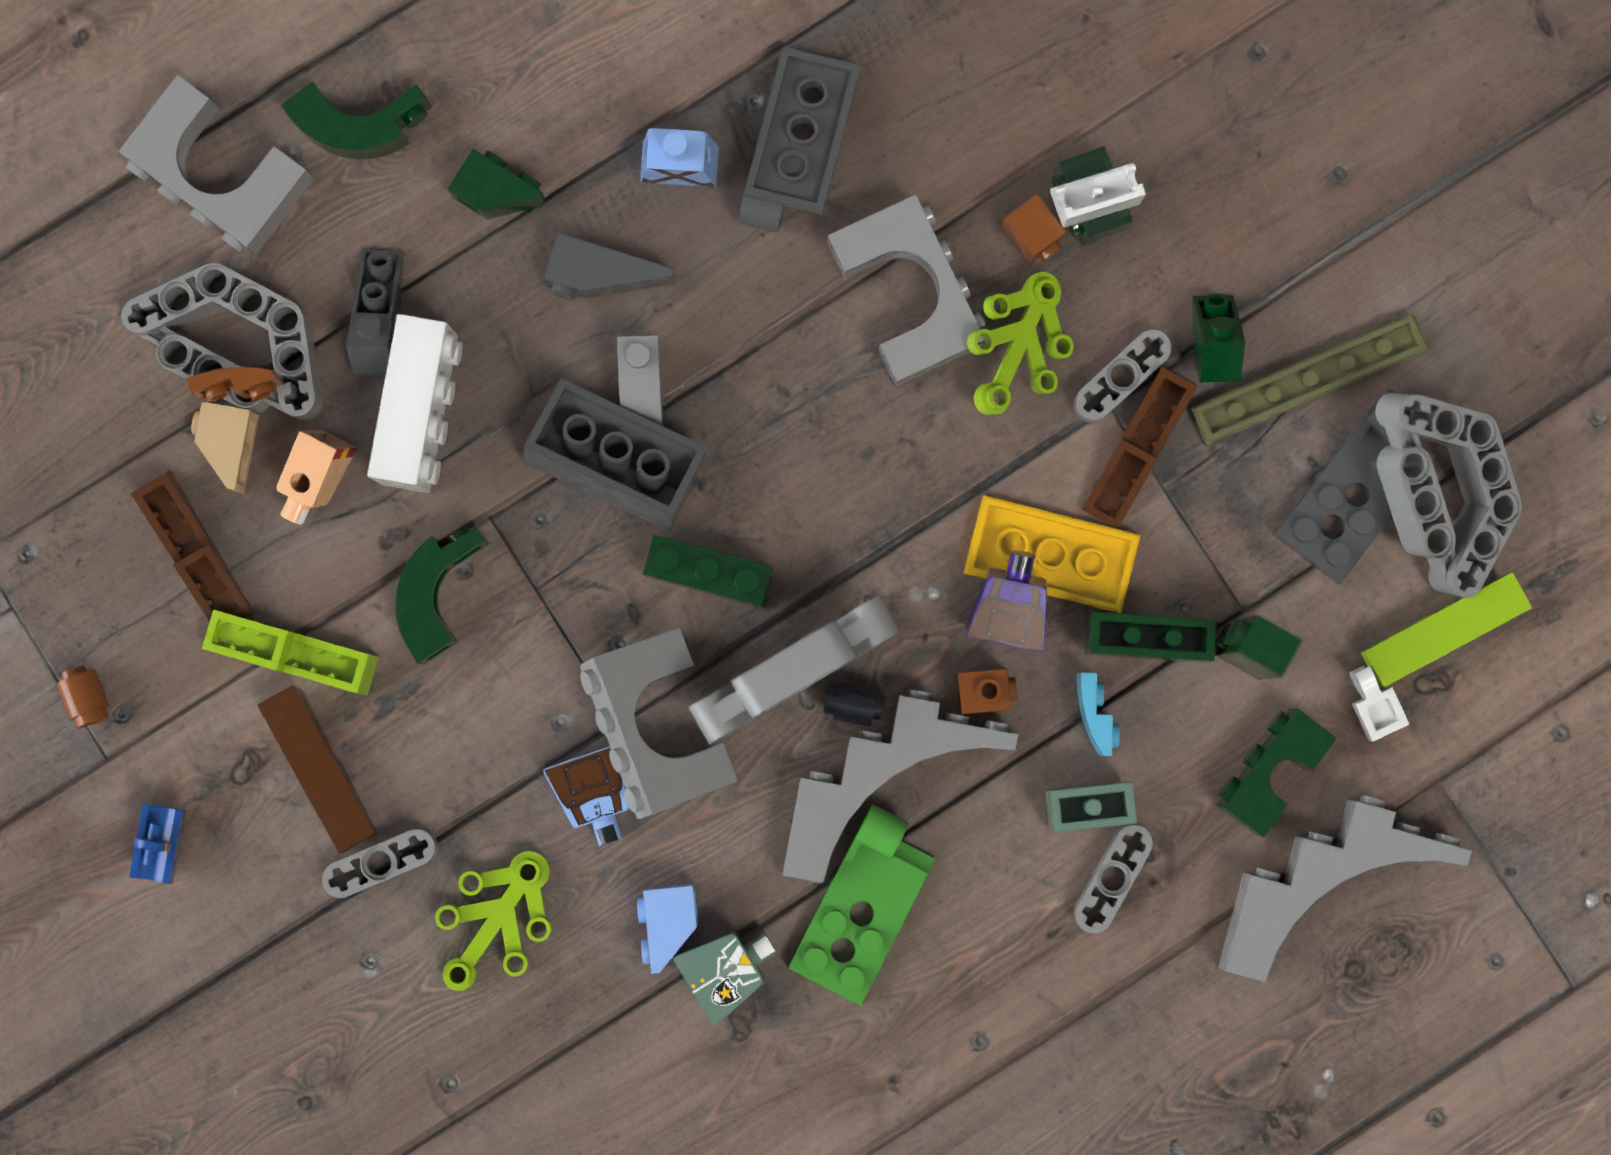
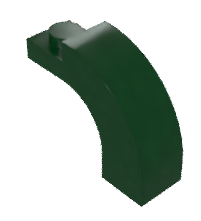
M314 82L308 84L280 105L294 124L312 143L331 154L350 159L379 158L401 150L410 144L401 130L405 127L413 128L420 124L427 117V111L432 108L427 97L417 84L382 110L366 116H352L337 110L327 101Z
M466 526L447 538L449 545L445 548L438 539L433 536L430 537L413 553L402 571L395 598L396 620L402 639L417 664L425 665L458 643L440 614L438 595L444 578L453 568L490 544L482 531L476 527L469 530Z

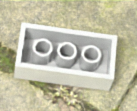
M397 314L367 477L381 485L430 493L431 484L436 485L438 483L441 462L436 460L438 445L445 444L448 432V421L443 420L446 405H452L455 394V381H450L453 365L459 366L463 349L462 342L458 341V335L446 322Z

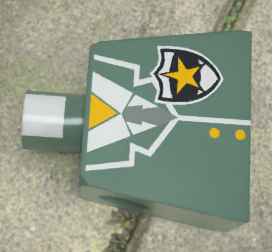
M733 930L680 951L672 959L711 1024L715 1026L765 982V977L758 965L776 955L777 951L765 932L744 944L738 932Z

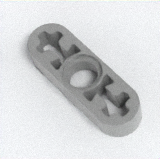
M1154 329L1140 334L1078 392L1074 399V410L1077 416L1089 423H1095L1105 418L1168 359L1171 353L1169 338L1163 332ZM1144 340L1150 344L1156 340L1161 345L1157 351L1161 357L1149 356L1141 364L1142 367L1147 369L1145 373H1142L1138 363L1127 357V354L1131 352L1134 359H1136L1146 348L1143 343ZM1124 365L1131 369L1134 378L1130 386L1119 387L1113 383L1111 372L1114 367ZM1102 379L1107 390L1117 395L1118 398L1113 400L1109 393L1099 404L1102 410L1100 413L1094 409L1088 413L1083 408L1087 402L1083 396L1087 394L1091 398L1095 397L1104 388L1097 384Z
M1136 824L1124 825L1115 833L1074 907L1075 922L1084 931L1093 934L1103 932L1114 919L1152 850V837L1144 827ZM1137 831L1141 834L1139 842L1143 844V847L1140 851L1133 849L1129 854L1127 860L1135 862L1130 870L1126 864L1113 860L1111 857L1115 851L1119 856H1123L1127 849V844L1122 841L1125 835L1133 836ZM1109 867H1118L1124 874V883L1117 890H1108L1102 884V874ZM1096 887L1102 894L1115 899L1111 906L1105 900L1101 904L1099 912L1103 915V919L1100 923L1093 921L1090 925H1087L1085 923L1087 916L1082 912L1085 906L1093 908L1098 901V896L1091 895Z
M417 828L331 863L323 872L322 885L325 891L335 898L351 896L429 863L437 854V839L433 833L426 829ZM415 835L419 841L426 840L428 847L423 850L424 857L420 859L417 853L403 857L402 860L406 863V866L401 868L399 854L392 847V844L397 842L399 851L410 847L413 844L412 837ZM376 851L387 853L391 859V868L384 875L375 874L370 869L369 860ZM359 858L360 869L368 879V882L363 884L361 875L347 882V890H344L342 885L335 886L332 879L338 876L336 869L340 867L343 873L355 870L359 867L354 860Z

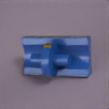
M147 803L142 804L137 836L133 845L135 847L129 877L167 884L173 883L186 810Z

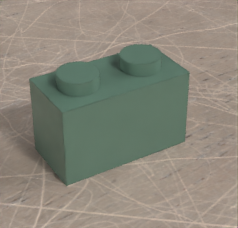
M1121 781L1045 790L1049 829L1054 833L1137 824L1132 782Z

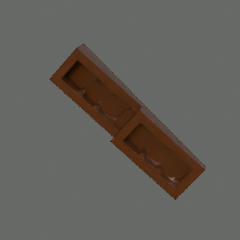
M1162 365L1160 366L1084 504L1083 511L1116 529L1119 528L1158 460L1157 457L1198 387L1195 383Z
M171 470L131 493L174 560L175 564L173 566L209 622L213 610L242 618L254 612Z
M292 685L258 704L259 710L338 853L342 854L376 835L377 832L343 764L337 761L304 692Z

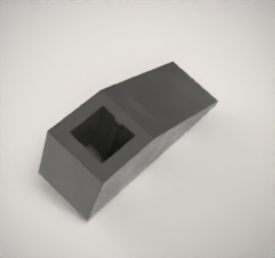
M363 249L346 342L353 374L386 376L397 314H400L403 250Z

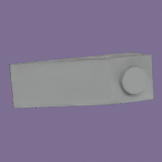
M658 335L617 337L620 406L664 426L661 342Z

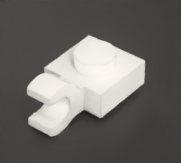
M1361 666L1348 672L1353 685L1362 697L1361 700L1352 703V706L1368 741L1373 742L1410 725L1393 687H1386L1380 690L1370 666L1366 668Z

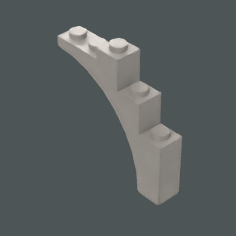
M908 689L907 697L898 696L889 744L882 742L883 734L859 730L858 738L849 737L841 784L833 783L834 775L810 771L809 778H800L782 876L823 883L831 853L847 822L866 798L892 776L922 760L951 751L977 748L1015 751L1018 734L1009 733V724L986 720L985 728L969 725L970 717L946 713L945 719L939 720L937 718L940 703L931 701L932 693Z
M1361 795L1359 802L1347 800L1335 846H1331L1332 837L1309 831L1307 839L1295 836L1283 883L1279 882L1281 874L1257 868L1255 875L1243 872L1218 967L1226 972L1266 982L1276 952L1292 926L1316 900L1341 882L1370 869L1400 862L1439 861L1468 867L1472 850L1459 847L1461 839L1436 833L1435 840L1419 836L1421 828L1409 824L1396 822L1395 829H1393L1392 826L1396 812L1384 809L1386 801Z

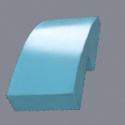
M1077 673L1078 703L1086 732L1099 756H1112V748L1119 747V724L1113 723V715L1096 714L1097 706L1103 707L1104 683L1097 682V673Z

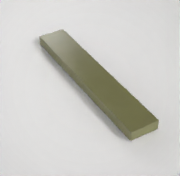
M1413 313L1194 406L1189 411L1205 446L1424 353L1429 348Z

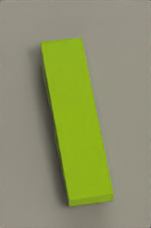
M1511 572L1484 584L1476 595L1468 598L1461 597L1437 612L1419 619L1361 652V655L1367 666H1370L1377 684L1381 689L1532 609V606L1514 573Z
M213 610L202 649L362 695H368L379 659V656L217 610Z

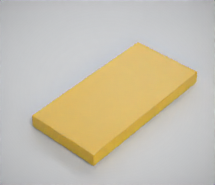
M983 495L963 574L985 580L990 568L1007 570L1012 550L1029 552L1035 555L1031 575L1046 579V596L1121 614L1141 535Z

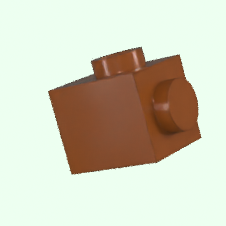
M1038 194L1004 217L1001 227L1029 264L1038 258L1044 263L1063 248L1060 242L1063 240L1066 231Z
M1007 669L956 674L959 714L1011 710V701H1017L1015 677H1008Z

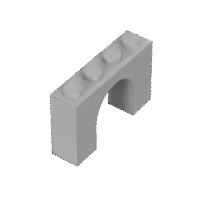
M177 75L118 151L129 160L125 168L144 182H146L149 176L161 184L157 191L176 206L183 200L193 208L189 215L207 229H210L214 223L225 232L221 239L241 253L246 247L257 255L313 182L314 178L306 169L273 146L249 179L239 188L223 194H209L197 190L188 175V154L197 137L219 108L210 98Z
M916 194L829 234L827 244L844 279L886 260L905 259L924 268L935 283L938 303L932 316L919 327L879 346V353L895 387L970 353L967 346L969 334L976 330L987 329L980 312L976 311L973 313L966 300L971 297L964 278L962 275L955 277L949 262L953 261V256L944 238L938 241L932 229V226L936 225V221L927 203L920 204ZM979 335L978 345L981 348L983 347L985 341L983 337Z
M680 628L593 657L580 665L582 686L585 692L592 697L596 708L595 720L597 726L607 737L611 748L610 760L616 772L621 774L626 788L624 791L625 801L629 809L635 812L637 820L738 782L724 743L687 757L668 758L650 749L642 740L637 730L635 707L643 689L648 684L679 674L694 666Z

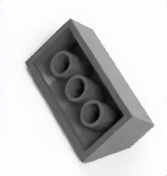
M560 378L524 445V464L670 532L688 498L708 447Z

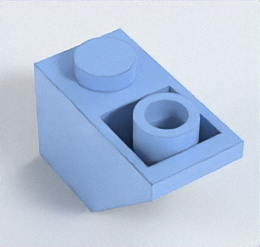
M695 883L646 888L643 890L644 898H637L639 923H646L648 939L641 940L643 964H650L651 974L662 971L699 924Z

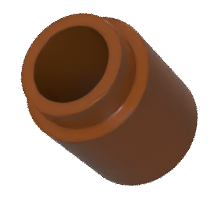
M85 665L61 673L63 680L55 685L69 721H74L77 729L94 725L109 718L106 710L109 704L96 670L86 671Z

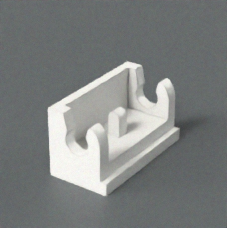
M1127 164L1051 188L1050 193L1061 226L1066 228L1140 205L1146 193L1143 184H1137L1134 174L1136 172L1135 164Z

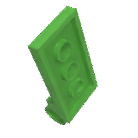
M874 804L870 806L788 966V969L859 1006L862 1005L935 860V858L901 841L909 822ZM860 901L869 903L874 910L873 918L864 925L856 924L850 918L851 907ZM846 938L853 942L855 953L851 959L839 961L833 957L831 946L837 939Z

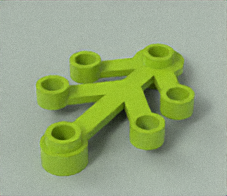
M1048 272L1034 273L1026 280L1021 291L1008 295H991L983 303L985 315L993 320L1007 317L1011 309L1026 306L1020 321L993 330H976L971 332L967 338L968 349L975 355L990 353L995 346L1011 341L993 382L981 384L975 391V406L984 415L1001 414L1008 408L1011 401V394L1008 388L1024 353L1031 373L1030 387L1034 393L1039 395L1050 394L1058 386L1056 374L1046 368L1036 331V326L1041 317L1048 339L1046 342V352L1050 358L1055 360L1064 359L1072 354L1074 349L1073 341L1068 335L1062 334L1056 312V306L1061 299V287L1058 280ZM1042 286L1045 288L1046 298L1041 293ZM995 300H997L1001 306V310L999 313H997L994 309ZM979 335L982 336L985 341L983 349H981L978 345ZM1058 340L1063 346L1061 353L1058 352L1056 347ZM1042 376L1047 380L1045 389L1041 385ZM995 391L997 392L999 398L998 405L994 402L993 399Z
M525 851L515 856L507 868L481 873L476 870H470L463 873L459 878V888L462 893L468 896L480 893L484 887L510 884L500 899L458 907L453 904H447L437 910L435 914L436 924L444 930H451L463 922L487 918L463 955L453 958L445 965L443 980L450 989L463 991L474 984L478 975L476 964L500 929H502L506 956L503 960L504 971L508 975L516 977L522 975L528 969L529 959L523 952L515 910L524 893L531 919L526 927L527 936L534 942H542L551 935L552 924L546 918L541 888L549 879L550 867L545 857L540 853ZM525 864H531L536 869V875L531 880L525 879L522 876L521 871ZM468 875L477 877L479 886L476 890L466 888L465 879ZM446 909L452 910L456 916L455 922L451 925L445 924L442 921V913ZM535 922H542L546 925L547 931L544 936L538 937L533 933L532 926ZM512 956H518L523 960V968L521 970L514 971L510 968L509 960ZM455 967H461L465 970L466 978L463 982H457L453 979L452 970Z

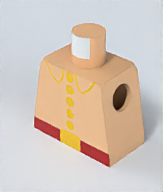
M323 429L300 431L276 487L278 492L288 496L280 515L293 523L303 525L310 508L326 506L331 500L357 447Z

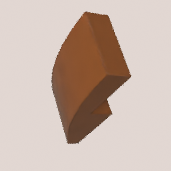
M254 367L217 369L186 378L191 394L202 400L206 398L209 402L228 396L231 393L230 388L232 387L243 398L248 399L251 397L252 401H258L275 393L274 388L284 384L282 377L273 370Z

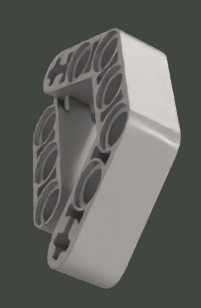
M210 263L143 293L124 305L121 319L126 329L156 345V357L159 363L167 370L184 379L208 372L215 365H221L223 369L241 366L174 332L175 330L223 308L267 331L274 372L282 377L284 384L275 387L273 395L258 401L245 403L243 397L236 393L234 387L230 388L231 393L222 399L239 408L248 409L255 413H261L267 410L269 406H272L299 421L308 422L320 415L323 408V397L312 323L309 315L296 303L221 264ZM219 276H225V288L219 293H211L212 281ZM188 293L189 303L187 307L183 310L175 311L174 301L177 296ZM260 294L262 296V303L259 309L254 312H247V300L253 295ZM148 312L151 315L146 317L147 325L142 326L139 324L144 320L142 314ZM165 312L167 314V317H164L160 313ZM289 313H296L298 317L296 326L289 331H282L281 321L283 317ZM185 346L187 348L186 359L182 363L174 365L172 362L173 352L177 348ZM296 352H302L304 357L302 366L297 370L288 371L287 360L289 356ZM290 381L298 382L299 387H297L296 385H294V384L291 383ZM299 390L309 398L308 401L302 402V409L293 405V402L300 400Z
M1389 392L1378 400L1375 410L1377 421L1385 428L1390 445L1383 448L1378 455L1377 470L1401 544L1409 554L1428 559L1430 566L1429 582L1435 591L1463 598L1472 597L1483 586L1522 511L1521 498L1498 424L1493 417L1481 412L1422 395ZM1404 410L1412 411L1410 418L1404 415ZM1419 438L1447 446L1465 502L1453 526L1431 457L1422 448Z
M878 595L839 620L827 624L734 679L727 686L696 702L688 709L708 743L711 744L859 658L899 633L900 630Z

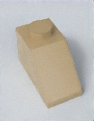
M202 402L200 411H196L192 419L191 431L195 435L194 442L225 487L236 493L245 494L259 415L248 409Z

